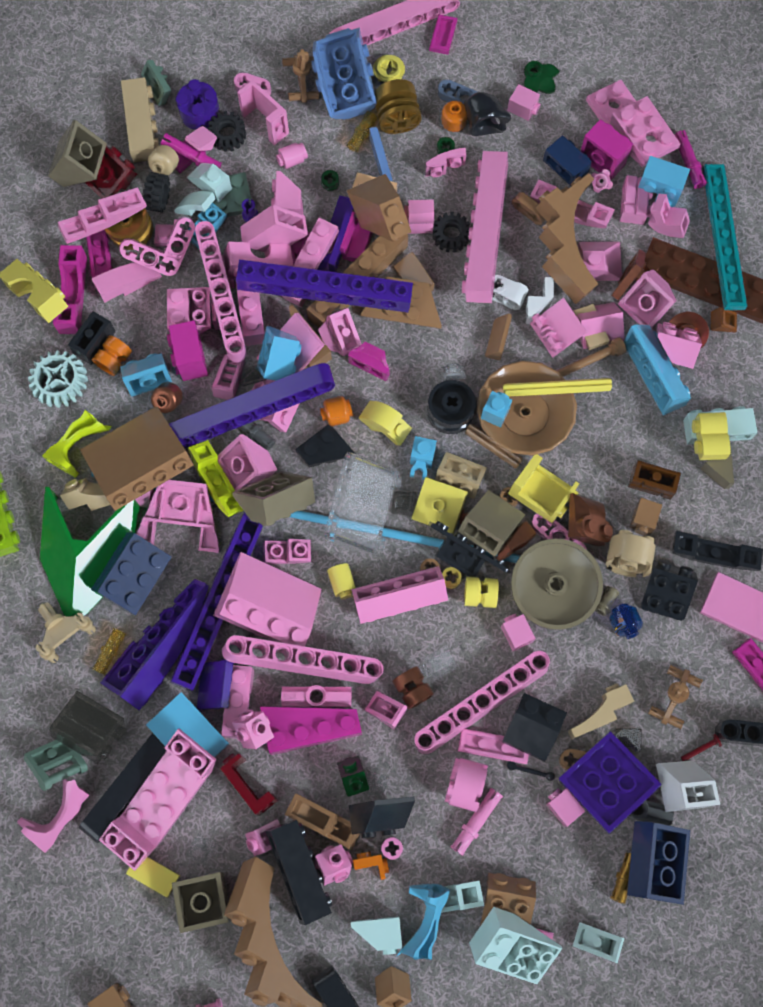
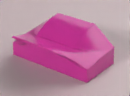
M365 341L358 348L352 349L348 354L349 364L387 381L390 376V370L384 350Z

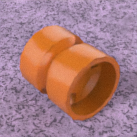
M109 335L102 345L103 350L97 351L92 358V362L101 370L115 376L120 366H122L120 362H125L132 353V350L120 339Z

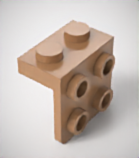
M488 873L486 898L480 926L493 907L513 913L528 924H531L536 902V882L530 881L527 878L509 877L501 873Z

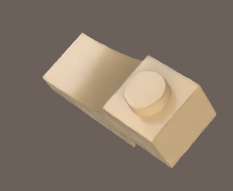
M87 478L69 481L65 484V489L60 494L69 510L85 504L88 505L91 511L111 505L99 484L89 482Z
M617 683L606 688L607 693L602 695L603 702L598 709L583 723L568 730L571 740L617 720L614 711L634 702L627 685L620 687Z

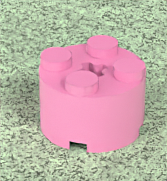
M455 758L444 802L455 807L477 812L480 804L478 801L482 796L488 765L463 758Z

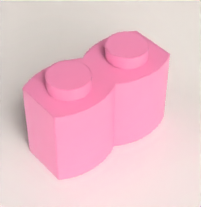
M434 199L408 200V206H404V212L411 229L409 234H432Z

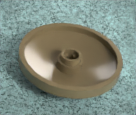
M547 539L532 545L520 556L512 572L511 591L516 606L529 621L542 628L563 630L581 624L593 614L602 596L603 578L597 561L584 547L570 540Z

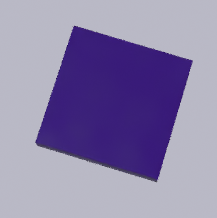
M222 660L206 662L200 675L197 700L198 709L210 710L229 707L233 671L232 662Z

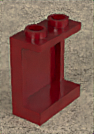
M232 753L223 760L224 766L220 769L254 814L260 816L278 800L269 791L258 799L237 771V768L246 761V758L240 753L237 755Z

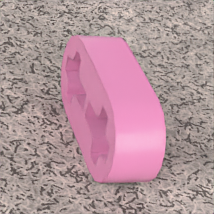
M243 72L234 77V85L237 92L242 87L240 83L246 81L247 83L243 84L245 85L253 80L261 88L262 86L265 87L263 90L271 95L270 83L264 78Z

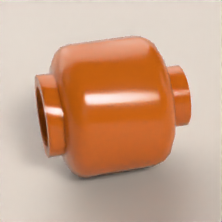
M450 101L444 105L441 122L446 130L458 132L466 126L467 113L462 102Z
M343 396L324 400V408H320L322 420H327L330 426L348 423L350 417L353 416L349 399L345 400Z

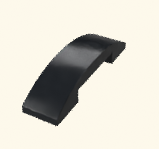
M675 531L672 553L700 563L740 570L760 571L763 549L743 544L739 546L701 539L695 534Z

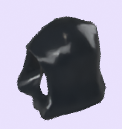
M476 92L464 101L469 131L472 136L503 133L506 130V123L511 120V115L501 105L498 97L485 92ZM496 118L500 120V124L497 123Z

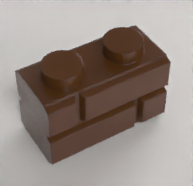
M637 460L632 469L628 487L656 496L661 495V497L671 500L676 494L681 473Z

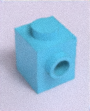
M492 391L483 408L481 419L501 428L510 410L512 399H509V396L505 393Z

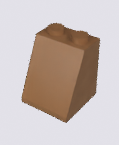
M386 174L347 190L361 228L391 241L411 233L400 197Z

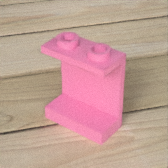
M253 80L239 89L237 94L241 115L245 118L257 108L266 117L268 138L275 146L289 134L286 110Z

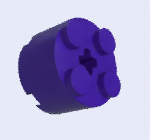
M197 79L190 80L188 84L179 90L176 96L180 117L188 128L196 130L204 126L208 129L209 121H212V117L218 118L217 113L220 112L217 94L209 84L200 82Z

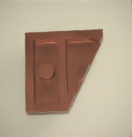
M640 249L627 265L618 282V287L611 296L619 300L633 280L638 281L645 271L643 269L646 265L645 252Z

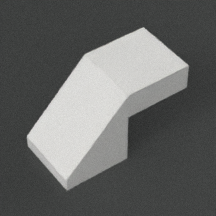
M545 277L543 296H528L526 302V324H530L533 321L532 317L538 313L541 315L551 306L554 297V279L552 277Z

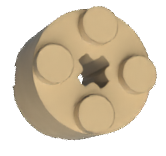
M620 530L618 535H614L610 539L606 560L607 568L610 565L612 572L627 577H636V574L643 573L642 577L649 576L652 571L656 548L654 544L655 539L650 536L633 535L628 530Z

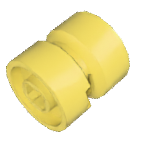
M466 576L464 606L477 607L479 604H482L486 608H496L499 588L498 579L485 578L484 581H481L479 577Z

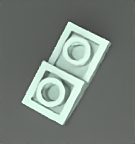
M212 191L190 193L184 197L174 211L177 214L190 216L196 211L205 212L216 199Z

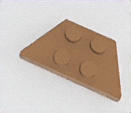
M393 277L385 278L413 283L409 313L365 307L361 312L363 317L438 329L442 327L429 283Z

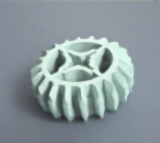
M56 350L55 355L48 352V357L46 358L40 355L41 362L34 361L36 368L30 369L29 372L32 376L28 377V381L31 383L29 388L33 391L34 397L39 398L40 403H46L49 407L55 404L57 408H60L62 402L68 407L69 400L76 403L75 396L82 397L83 394L80 389H86L85 382L88 381V377L85 375L87 370L83 367L82 361L77 360L74 354L70 356L66 351L61 354L60 351ZM73 369L74 378L72 383H70L68 381V378L71 375V370ZM46 375L48 379L45 383L46 386L43 389L42 381L44 376Z

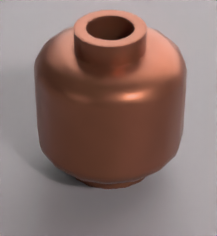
M172 382L161 383L151 394L153 407H158L161 413L172 412L181 404L183 399L181 389Z

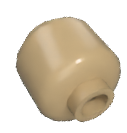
M167 145L158 146L148 159L149 167L153 172L168 176L174 171L179 162L176 151Z

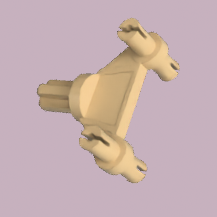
M42 603L38 611L46 621V633L43 642H39L41 646L36 645V650L44 660L56 663L53 660L58 661L59 656L55 654L54 649L79 630L86 631L91 635L93 634L91 630L95 632L96 628L92 620L87 616H83L82 613H77L78 616L66 617L62 614H57L50 603Z

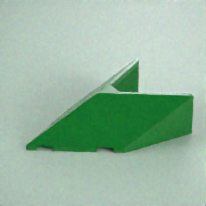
M45 487L40 561L64 616H78L77 613H82L85 616L103 598L91 591L93 585L126 533H136L140 506L136 500H133L119 508L88 541L76 540L72 538L57 504L58 496L50 487Z

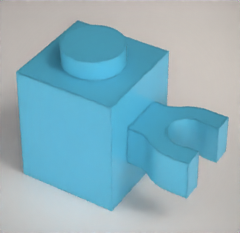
M415 436L410 464L414 466L411 468L410 477L414 478L415 472L420 470L423 472L422 480H425L427 468H432L437 440Z

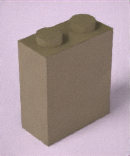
M488 490L465 517L458 532L493 556H496L518 528L526 514Z

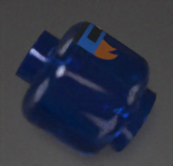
M624 603L612 609L609 619L617 636L631 639L639 635L638 631L643 627V621L636 607Z

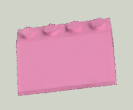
M240 552L213 616L270 641L305 647L313 627L322 589Z

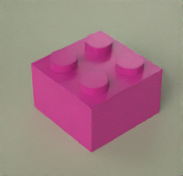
M600 119L585 135L581 152L588 155L592 161L590 167L598 173L608 169L610 171V180H612L626 165L633 143L628 137L617 132L612 125Z
M195 320L169 325L170 334L166 335L169 347H171L172 354L170 356L176 374L181 375L183 381L208 376L201 338Z

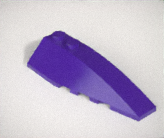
M194 579L174 599L175 605L164 609L159 614L160 620L153 627L148 625L143 630L145 635L137 643L133 641L125 649L100 684L140 711L149 701L155 689L162 684L164 677L180 655L199 616L209 586L204 582Z

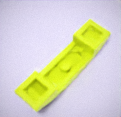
M207 440L188 447L193 464L203 484H207L208 492L220 510L227 517L244 511L233 497L232 492L235 490L219 465L218 456L210 442Z

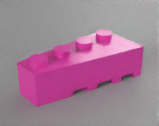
M260 707L261 712H264L269 719V726L274 738L267 742L270 755L362 735L357 709Z

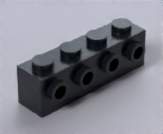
M291 820L265 831L299 923L307 925L331 914L330 906H332L329 894L323 891L321 885L323 877L319 869L314 867L312 861L315 859L311 847L305 843L304 837L306 832L303 825L298 823L297 820Z

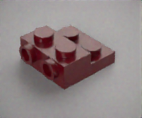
M106 146L97 179L85 182L101 199L117 194L121 188L126 190L138 175L134 171L136 166L128 159L123 160L120 157L122 153L114 146L111 148Z

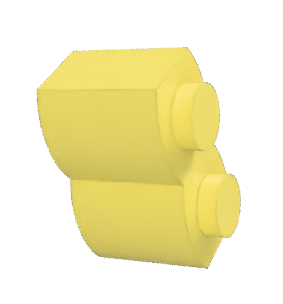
M698 413L695 420L692 421V432L696 433L697 441L694 443L695 454H698L699 460L727 459L730 455V440L726 413Z

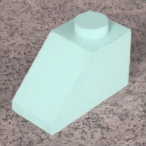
M201 163L187 177L188 180L202 191H212L216 198L215 201L218 203L232 190L229 176L214 164Z
M399 916L351 921V928L377 951L383 950V955L398 953L397 949L402 948Z

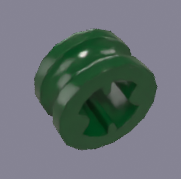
M442 137L437 142L436 150L438 155L455 149V142L450 137ZM442 145L445 147L449 145V150L447 148L442 149Z
M327 170L322 173L321 185L323 189L334 191L339 187V175L337 172ZM328 178H333L332 183H328Z

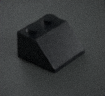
M524 693L517 704L502 742L545 762L560 733L567 712Z
M415 796L373 800L348 805L352 835L361 834L362 838L376 837V832L381 831L382 836L396 834L395 829L405 828L415 803Z

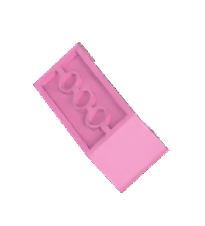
M180 728L177 729L165 746L166 753L124 812L110 823L99 839L100 842L134 871L161 843L209 777L216 762V758Z

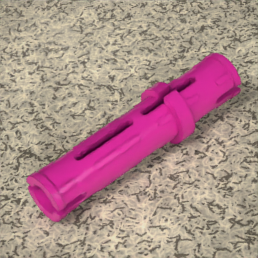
M680 130L674 134L680 142L678 149L686 168L690 169L688 175L692 180L694 189H700L707 184L702 174L701 163L696 159L686 131Z
M165 133L164 138L166 140L162 139L161 145L173 148L176 153L195 162L196 166H199L201 163H209L221 168L222 162L209 157L205 151L200 152Z

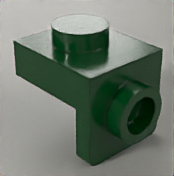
M359 755L337 762L348 797L369 790Z

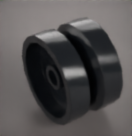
M445 380L438 383L431 390L428 398L427 416L431 425L439 432L448 435L458 434L466 430L472 423L475 413V394L468 385L458 380Z

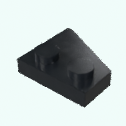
M329 424L295 449L309 468L319 466L322 463H333L340 459H351L356 456L351 447L333 426Z

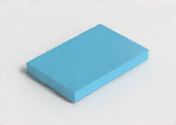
M182 692L146 724L164 746L167 745L179 728L214 758L229 745Z

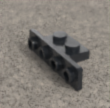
M438 520L435 524L429 522L428 526L446 536L435 554L437 558L469 577H476L485 560L500 570L508 572L509 569L504 566L505 561H498L496 559L497 556H493L491 559L485 555L486 550L477 544L474 547L466 543L468 539L457 532L455 535L447 532L449 527Z

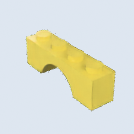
M16 259L0 272V279L17 297L31 293L27 301L38 315L48 323L68 307L63 300L65 295L58 287L55 288L48 279H44L37 270L34 271L27 262L23 264Z

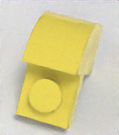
M369 401L359 416V419L372 431L382 432L395 445L401 446L412 430L402 419V414L379 401Z

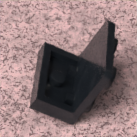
M663 559L653 560L652 571L641 602V608L676 620H684L698 583L696 572L687 566H673L671 562Z

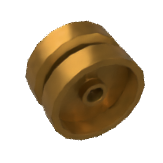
M144 208L104 230L113 243L120 247V243L127 238L147 244L152 237L154 228L152 219ZM133 244L124 245L123 247L126 250H134Z

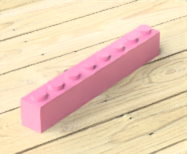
M483 151L482 160H478L480 176H476L475 188L478 189V193H474L473 206H476V209L471 211V223L474 224L473 227L469 228L471 245H467L466 257L469 258V262H465L464 275H467V278L462 281V293L466 295V302L492 303L508 171V152Z

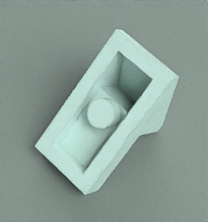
M580 922L573 947L618 963L624 938Z

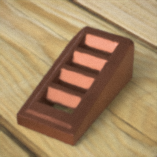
M524 521L515 530L496 557L498 561H502L525 547L534 538L536 532L527 521Z

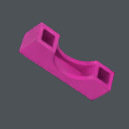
M60 245L58 265L61 275V291L65 295L63 300L68 307L53 319V325L59 334H76L82 322L87 256L81 245Z

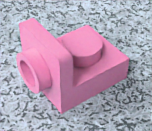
M155 225V246L166 247L174 225ZM181 227V234L179 235L178 233H176L175 236H180L184 239L183 235L185 231L184 227ZM174 241L171 247H180V241Z
M278 819L245 834L247 847L254 856L272 849L265 831L279 826Z

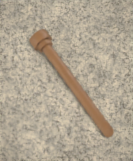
M618 337L611 340L608 347L556 371L564 377L609 355H622L626 353V346L623 340Z

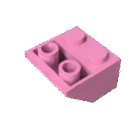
M276 171V179H272L274 198L271 200V205L303 215L301 190L281 171Z
M210 287L167 289V329L169 334V325L195 320L199 334L211 328Z
M669 322L657 323V336L671 362L693 369L702 345L699 334H696L697 331L691 328L681 330L675 328L676 325Z

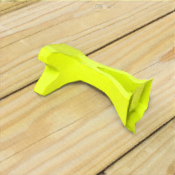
M85 410L79 419L72 422L64 436L51 446L42 457L52 465L76 478L79 473L68 458L70 448L82 437L109 431L112 426L103 425Z

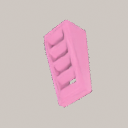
M224 354L212 386L214 397L225 400L235 397L245 359L241 362H233L227 354ZM227 363L237 365V368L229 367ZM225 371L234 373V375L226 374ZM222 380H227V381H232V382H231V383H228V382H223Z

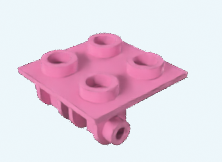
M562 298L540 315L538 313L532 317L533 321L530 323L552 358L587 333L565 298Z

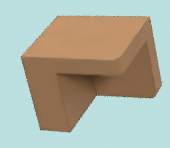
M390 966L375 977L377 1005L382 1007H404L412 1001L408 973Z

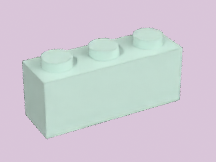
M739 406L732 410L716 408L709 412H702V410L690 411L683 420L687 445L694 444L697 441L696 433L692 432V421L695 420L698 413L725 412L729 440H751L757 434L753 408L745 409L744 406Z

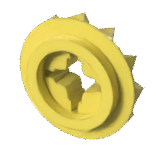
M381 56L373 65L374 76L377 77L379 82L402 79V76L405 74V65L397 56ZM389 65H391L392 71L388 75L386 73V70L389 68Z

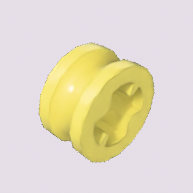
M449 567L443 571L442 575L447 588L453 589L459 586L462 578L459 570ZM448 573L457 575L455 583L446 581L445 578L448 577Z

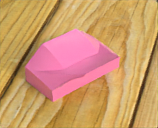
M343 308L328 315L323 325L318 328L321 339L331 351L338 352L342 356L348 355L352 349H356L361 345L348 308Z

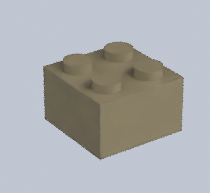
M224 872L172 883L180 933L232 921L224 916L229 902Z

